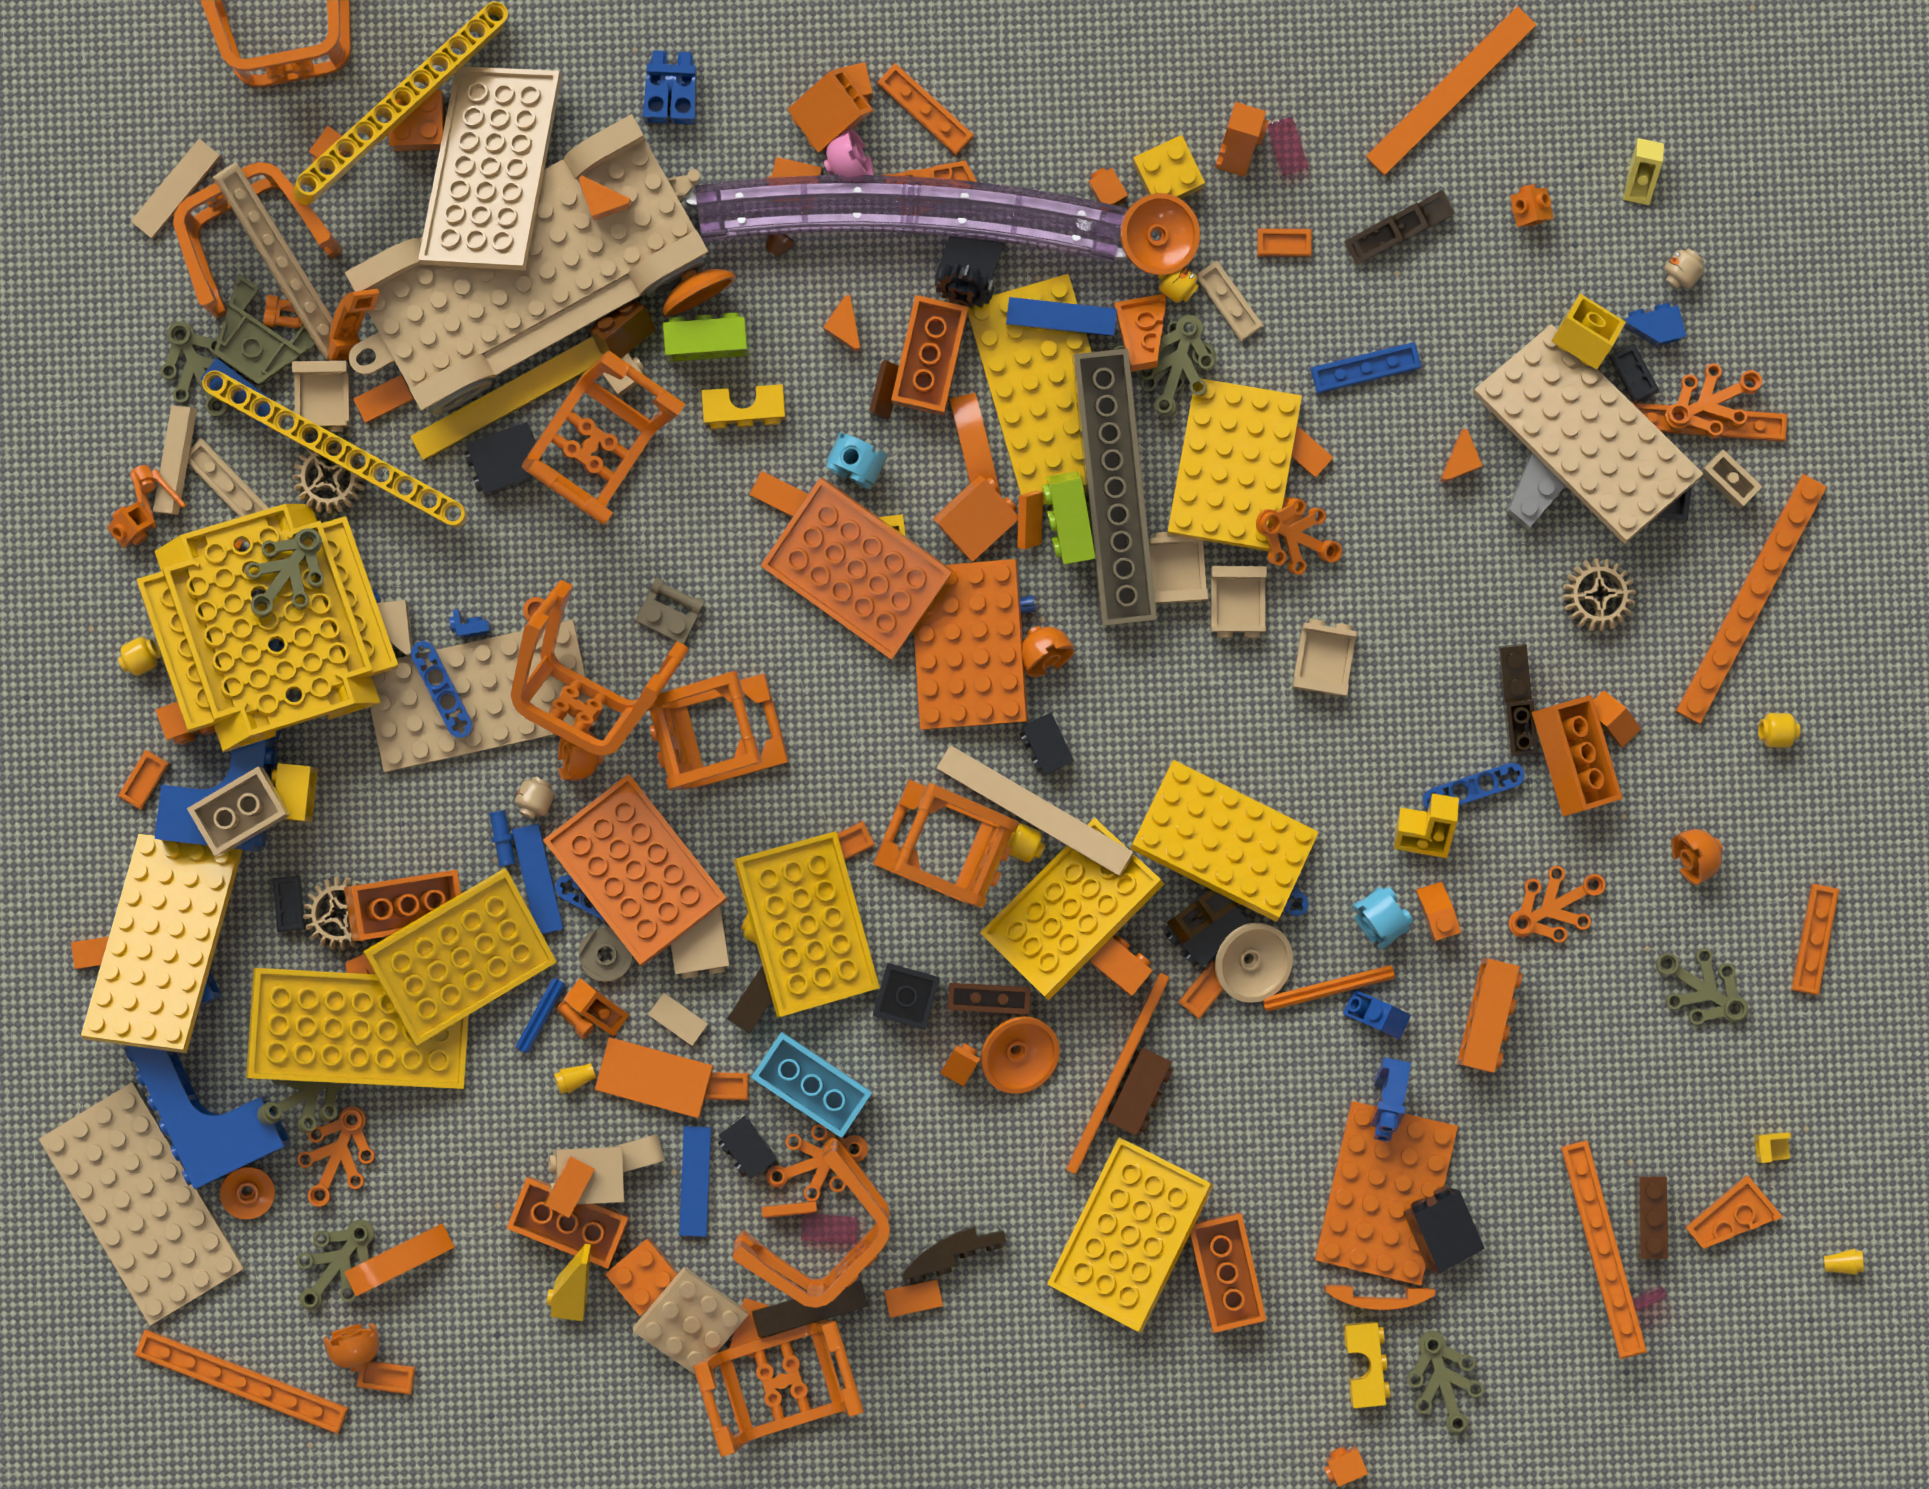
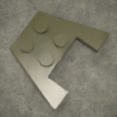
M239 274L214 350V356L260 386L291 364L292 361H295L312 349L316 344L304 325L292 341L289 342L246 313V308L260 289Z

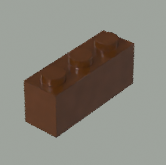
M949 982L948 1010L1030 1014L1031 987Z
M1141 1047L1106 1121L1136 1136L1138 1131L1144 1132L1150 1120V1117L1146 1116L1150 1106L1154 1108L1157 1106L1162 1095L1161 1092H1158L1162 1081L1168 1082L1174 1068L1169 1067L1172 1061Z
M1663 1175L1635 1176L1636 1258L1668 1259L1667 1177Z

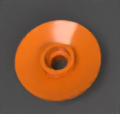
M242 1167L229 1173L220 1187V1200L224 1209L230 1215L239 1219H254L263 1215L271 1207L275 1197L273 1181L267 1173L255 1167ZM249 1186L252 1190L246 1194L242 1192V1188Z

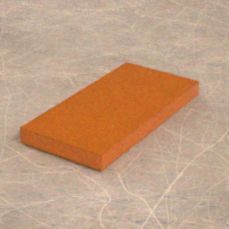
M609 1037L595 1090L700 1118L714 1065Z

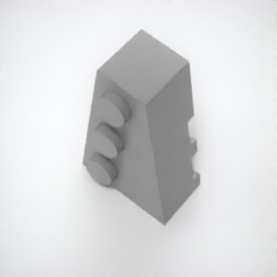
M1532 452L1527 459L1523 473L1506 511L1511 518L1526 530L1532 526L1565 487Z

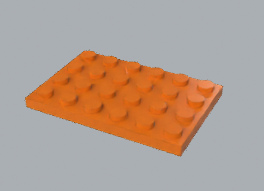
M823 477L818 479L760 565L891 660L897 655L953 573L951 568Z
M1017 559L946 565L953 570V573L914 628L920 730L1028 722L1025 668L1022 659L1023 636Z
M627 774L543 839L548 848L641 967L728 900L630 774Z
M1351 1101L1314 1260L1421 1285L1426 1264L1403 1212L1411 1208L1410 1205L1419 1199H1428L1434 1195L1433 1192L1444 1187L1458 1126L1405 1113L1397 1131L1392 1132L1390 1142L1374 1139L1376 1127L1370 1126L1375 1106Z

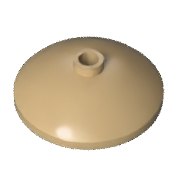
M1265 923L1243 925L1231 932L1218 950L1215 961L1218 982L1227 994L1239 1001H1263L1276 994L1289 978L1293 965L1292 948L1286 936L1272 925ZM1250 953L1249 959L1244 961V957Z

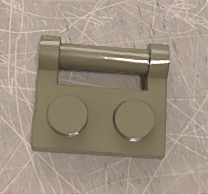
M656 577L635 621L685 644L705 604V600L699 597L697 599L692 598L664 584V580ZM660 593L690 608L689 616L656 601L658 594Z

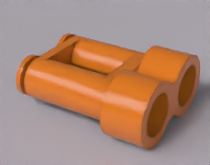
M267 295L263 320L265 326L270 328L282 326L295 329L302 327V322L298 315L296 318L280 315L281 310L295 312L288 300L278 299L279 296Z
M563 1001L557 1007L559 1009L557 1012L575 1028V1033L582 1040L593 1031L594 1024L586 1017L583 1019L566 1001Z

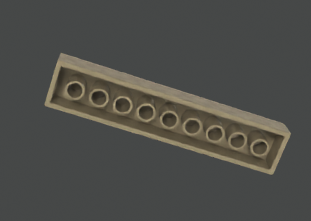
M1128 348L1073 354L1072 362L1089 521L1096 558L1094 559L1100 624L1105 626L1157 620Z

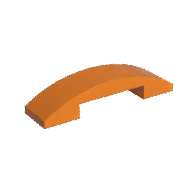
M378 289L350 292L342 298L332 321L329 339V361H349L351 349L361 342L358 333L365 313L368 310H374L380 293Z
M976 393L950 398L969 482L971 483L980 475L986 480L989 477L992 478L998 485Z
M442 1223L345 1271L344 1274L355 1296H358L455 1247Z
M1324 1285V1291L1334 1298L1353 1306L1374 1310H1393L1410 1307L1435 1296V1289L1405 1287V1298L1353 1296V1287L1351 1285Z

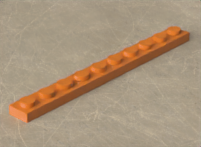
M1805 474L1800 476L1675 712L1697 724H1701L1827 486Z

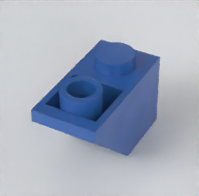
M1670 303L1657 305L1654 307L1655 311L1644 313V309L1628 313L1629 317L1624 319L1626 322L1623 326L1624 328L1654 346L1681 341L1686 337L1679 305L1673 307L1670 306Z
M1355 989L1343 1012L1344 1015L1399 1040L1411 1017L1410 1014Z

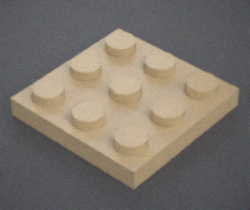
M683 1267L633 1326V1332L695 1374L693 1365L717 1353L746 1319L748 1312L692 1271Z

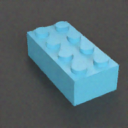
M784 1032L779 1034L751 1076L752 1079L841 1138L872 1094L871 1090Z

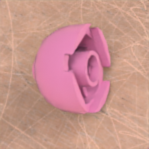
M848 129L828 144L826 150L827 160L824 161L830 175L835 174L840 181L847 184L864 182L874 176L870 155L866 158L863 148L866 146L854 129Z

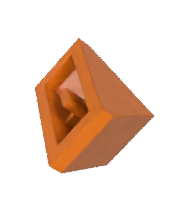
M582 175L580 176L579 182L593 221L631 207L632 201L630 198Z
M846 295L823 328L826 333L851 350L859 352L861 350L851 296Z
M1463 428L1460 431L1439 481L1446 483L1482 467L1468 430Z
M1603 690L1593 700L1601 727L1623 748L1641 730V727L1628 709Z

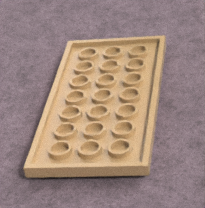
M462 66L455 73L418 258L421 265L526 270L562 79L560 71Z
M1551 324L1477 386L1473 394L1626 544L1700 480L1704 473L1598 369L1596 370L1592 366L1583 364L1576 356L1559 349L1551 341L1557 331Z
M574 620L561 622L554 651L555 656L562 665L586 677ZM545 630L533 654L528 678L541 662L540 654ZM523 631L436 650L472 720L473 730L466 738H456L448 731L411 656L397 658L398 668L370 676L373 679L381 702L370 707L385 773L556 735L526 719L516 710L512 703L511 690ZM431 651L417 655V658H423L427 666L422 667L423 671L430 666L438 665L436 660L433 663L430 662L428 654ZM439 670L432 671L428 677L432 685L441 684L444 678L443 673ZM550 674L530 703L549 713L553 700L559 699L562 688L567 686V684L557 680ZM578 691L579 696L577 700L585 704L591 697ZM446 694L441 698V706L444 709H452L456 704L455 697L451 694ZM461 708L453 714L446 715L448 720L454 717L457 724L453 727L454 731L465 732L464 727L468 725L467 721L462 722L457 715L462 713ZM567 713L563 721L573 726L575 718ZM596 721L592 723L591 727L597 726Z
M134 1082L39 1138V1141L150 1326L245 1269L198 1188L194 1189L192 1185H187L182 1171L185 1169L181 1160L177 1161L174 1158L170 1148L172 1146L170 1141L163 1134L158 1121Z

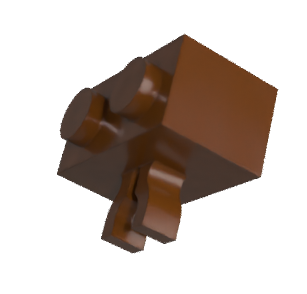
M635 300L612 311L604 318L596 320V324L589 329L600 353L604 355L609 350L619 358L624 357L656 330L646 307Z

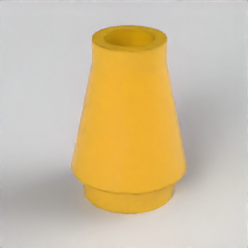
M591 1063L559 1069L558 1073L554 1074L561 1094L566 1092L570 1094L596 1078Z
M1854 1248L1824 1256L1825 1272L1858 1275V1273L1864 1272L1862 1250L1855 1251Z

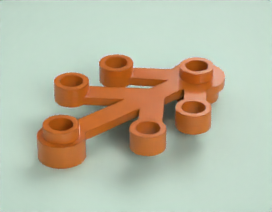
M1709 364L1704 372L1705 381L1699 400L1689 406L1691 392L1695 391L1698 379L1691 374L1685 375L1680 384L1682 390L1678 402L1668 407L1665 413V421L1668 426L1675 430H1682L1691 426L1706 431L1707 435L1714 439L1721 436L1724 430L1723 424L1718 420L1710 422L1694 415L1706 412L1730 420L1734 427H1742L1748 418L1744 410H1734L1718 404L1742 393H1756L1762 385L1761 375L1754 370H1748L1742 374L1738 383L1712 394L1715 383L1721 376L1722 369L1718 364ZM1714 369L1718 375L1712 376L1708 370ZM1685 381H1692L1694 383V386H1686ZM1751 381L1754 384V387H1747L1745 385V382ZM1680 414L1683 420H1675L1674 415ZM1735 415H1740V416H1742V417H1743V421H1741V422L1736 421L1735 418H1734V416H1735ZM1717 426L1719 428V432H1712L1710 427Z
M1292 498L1289 500L1287 507L1277 512L1272 509H1265L1259 513L1256 519L1258 532L1266 536L1269 543V563L1281 566L1286 561V553L1281 550L1278 534L1284 536L1291 559L1288 562V570L1292 574L1301 575L1306 570V562L1301 557L1298 543L1316 551L1323 561L1337 562L1342 555V547L1338 542L1332 540L1322 542L1302 532L1315 524L1320 525L1325 521L1326 513L1323 509L1313 507L1308 511L1306 517L1288 526L1282 523L1294 514L1302 515L1306 510L1304 500ZM1296 503H1298V509H1297V510H1295V505H1296ZM1318 512V518L1315 520V515ZM1278 553V554H1279V558H1278V560L1276 561V560H1275V557H1276V554ZM1297 563H1299V567L1296 570L1295 566Z
M1553 866L1548 870L1549 882L1542 906L1533 912L1531 911L1535 895L1540 892L1541 883L1537 879L1527 880L1524 884L1525 896L1521 909L1514 912L1509 918L1508 926L1510 931L1518 937H1526L1531 933L1550 937L1556 943H1561L1567 938L1565 928L1560 926L1552 928L1537 922L1545 917H1550L1573 924L1579 930L1589 928L1591 919L1587 914H1574L1561 909L1587 894L1591 896L1601 894L1606 885L1604 878L1598 874H1590L1584 878L1583 885L1555 899L1560 881L1565 877V871L1560 866ZM1554 869L1560 870L1561 877L1559 879L1552 877ZM1595 880L1598 883L1596 890L1589 888V881ZM1530 882H1535L1537 884V890L1535 892H1531L1528 890V884ZM1582 916L1587 919V924L1584 927L1578 925V919ZM1520 918L1526 920L1527 925L1524 929H1520L1517 926V921ZM1558 929L1563 932V938L1560 940L1554 937V932Z
M347 1107L341 1111L338 1120L322 1127L316 1126L315 1129L320 1130L322 1134L320 1139L316 1140L312 1137L313 1131L308 1133L310 1141L318 1143L323 1141L326 1135L341 1130L336 1142L311 1152H302L298 1155L297 1162L303 1168L311 1167L314 1162L330 1156L319 1184L313 1186L308 1192V1200L313 1206L321 1207L330 1201L331 1192L329 1187L341 1161L347 1173V1183L350 1188L359 1189L365 1183V1178L361 1173H358L348 1148L349 1140L353 1136L359 1149V1161L363 1164H369L375 1159V1152L372 1148H369L362 1131L366 1123V1116L358 1107ZM350 1115H355L357 1117V1123L355 1125H350L348 1123V1117ZM365 1150L371 1153L369 1161H365L362 1158V1153ZM304 1154L309 1155L311 1158L308 1165L303 1164L301 1161ZM355 1175L361 1179L358 1186H354L351 1182L352 1177ZM318 1190H322L325 1193V1198L322 1201L316 1198Z
M821 1124L815 1125L811 1130L812 1137L817 1141H827L831 1136H837L848 1151L851 1144H857L860 1148L857 1154L850 1153L856 1162L863 1160L867 1155L868 1145L860 1136L851 1135L847 1138H841L835 1133L828 1131ZM817 1127H821L825 1131L824 1136L821 1138L816 1137L814 1134ZM792 1133L786 1138V1146L791 1150L798 1149L814 1158L786 1168L780 1165L772 1166L767 1172V1181L773 1187H782L786 1184L788 1178L818 1168L811 1184L804 1190V1197L808 1201H816L820 1196V1188L830 1169L823 1161V1154L826 1151L802 1140L800 1135ZM792 1136L799 1139V1144L796 1147H792L789 1144V1138ZM775 1171H779L782 1174V1180L779 1182L772 1179V1174ZM838 1175L832 1177L829 1183L831 1190L834 1192L843 1191L846 1184L843 1182L842 1188L835 1189L832 1184L833 1180L840 1178ZM809 1188L817 1190L815 1198L808 1197L807 1190Z

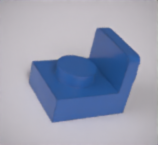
M454 609L453 616L449 617L452 633L456 632L457 637L460 639L492 633L490 622L483 620V617L466 619L467 623L463 624L459 609Z

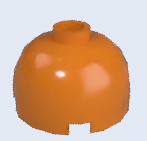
M1036 626L1027 632V637L1022 642L1023 665L1030 677L1046 675V668L1054 665L1056 670L1074 655V650L1072 649L1074 646L1069 637L1062 630L1055 627L1047 626L1041 628Z
M588 731V735L596 738V736L593 733ZM560 738L558 760L562 759L563 768H558L559 776L562 780H584L596 771L598 764H602L604 755L587 752L571 742Z
M1703 829L1686 830L1672 838L1671 849L1674 860L1680 857L1684 868L1679 870L1687 881L1697 885L1709 880L1717 873L1721 867L1723 852L1722 844L1717 838H1714Z
M368 1323L369 1328L362 1329L361 1324H356L332 1332L331 1339L325 1336L323 1342L329 1359L339 1367L350 1368L352 1372L367 1368L366 1363L375 1358L379 1349V1335L376 1325Z

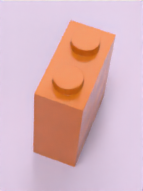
M843 67L829 71L787 109L792 116L793 122L801 128L809 144L818 153L827 150V146L832 140L848 129L855 128L874 111Z
M980 475L932 518L963 555L972 562L1018 521V515L1015 513L1018 509L1017 506L1008 497L1003 499L998 493L1000 487L992 478L989 477L986 480Z

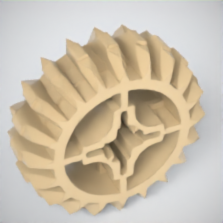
M338 443L335 449H333V444L329 447V454L331 456H337L341 453V443ZM307 449V452L310 454L308 458L302 454L299 456L305 462L303 466L300 464L294 465L295 469L301 471V474L293 475L294 480L301 481V483L294 486V489L296 491L304 490L299 495L300 500L310 497L306 505L313 507L317 502L316 511L319 513L322 512L324 505H326V512L328 514H332L334 505L339 513L343 512L342 503L351 508L353 505L349 498L352 496L355 500L360 499L355 490H365V486L358 484V481H364V479L351 473L349 486L344 491L341 485V478L346 474V469L338 465L327 466L321 459L324 457ZM360 456L355 457L352 462L355 469L364 467V464L355 465L361 459ZM315 464L318 469V477L310 486L309 473ZM322 467L331 474L335 471L336 474L333 475V479L337 488L328 481L324 483L327 477ZM331 488L338 497L324 499L316 496L314 493Z
M1598 558L1593 559V567H1591L1587 560L1582 563L1584 571L1578 566L1573 568L1577 577L1571 574L1566 577L1573 584L1563 585V589L1570 591V594L1562 596V600L1571 601V604L1564 607L1565 611H1569L1572 608L1575 611L1570 616V619L1574 620L1580 616L1581 619L1578 622L1580 627L1588 621L1589 631L1595 628L1596 623H1598V630L1600 632L1605 630V623H1607L1610 629L1615 628L1613 619L1622 624L1624 618L1621 613L1627 616L1631 614V611L1625 606L1635 605V601L1628 599V596L1636 594V590H1627V586L1633 584V580L1629 579L1626 582L1623 580V577L1628 574L1627 570L1618 574L1616 571L1619 569L1620 564L1615 563L1610 569L1609 559H1605L1601 567ZM1593 574L1591 589L1578 592L1583 578ZM1601 574L1613 579L1619 589L1608 588L1604 584ZM1598 588L1601 589L1600 592L1603 591L1604 594H1609L1603 597L1600 602L1596 601L1597 598L1594 599L1593 596L1587 595L1596 592ZM1620 598L1616 610L1611 615L1605 616L1606 602L1609 599ZM1579 601L1590 602L1594 607L1596 616L1587 613Z
M334 877V886H332L328 879L324 880L325 890L321 886L316 885L314 888L319 895L308 894V898L314 901L313 905L304 904V908L312 909L311 914H304L303 918L312 919L313 923L306 925V929L316 928L311 937L316 939L322 935L323 937L320 940V945L322 946L327 944L328 940H331L330 949H335L337 942L340 943L341 950H346L347 941H349L352 947L357 946V942L352 941L348 911H346L347 914L344 915L345 919L343 921L341 918H330L334 916V912H337L335 909L338 906L340 909H347V905L342 903L336 891H344V887H350L351 878L346 877L343 885H341L340 877ZM356 881L353 886L361 885V882ZM328 896L330 899V910L319 918L320 906ZM336 922L343 929L345 935H332L325 930L323 925Z

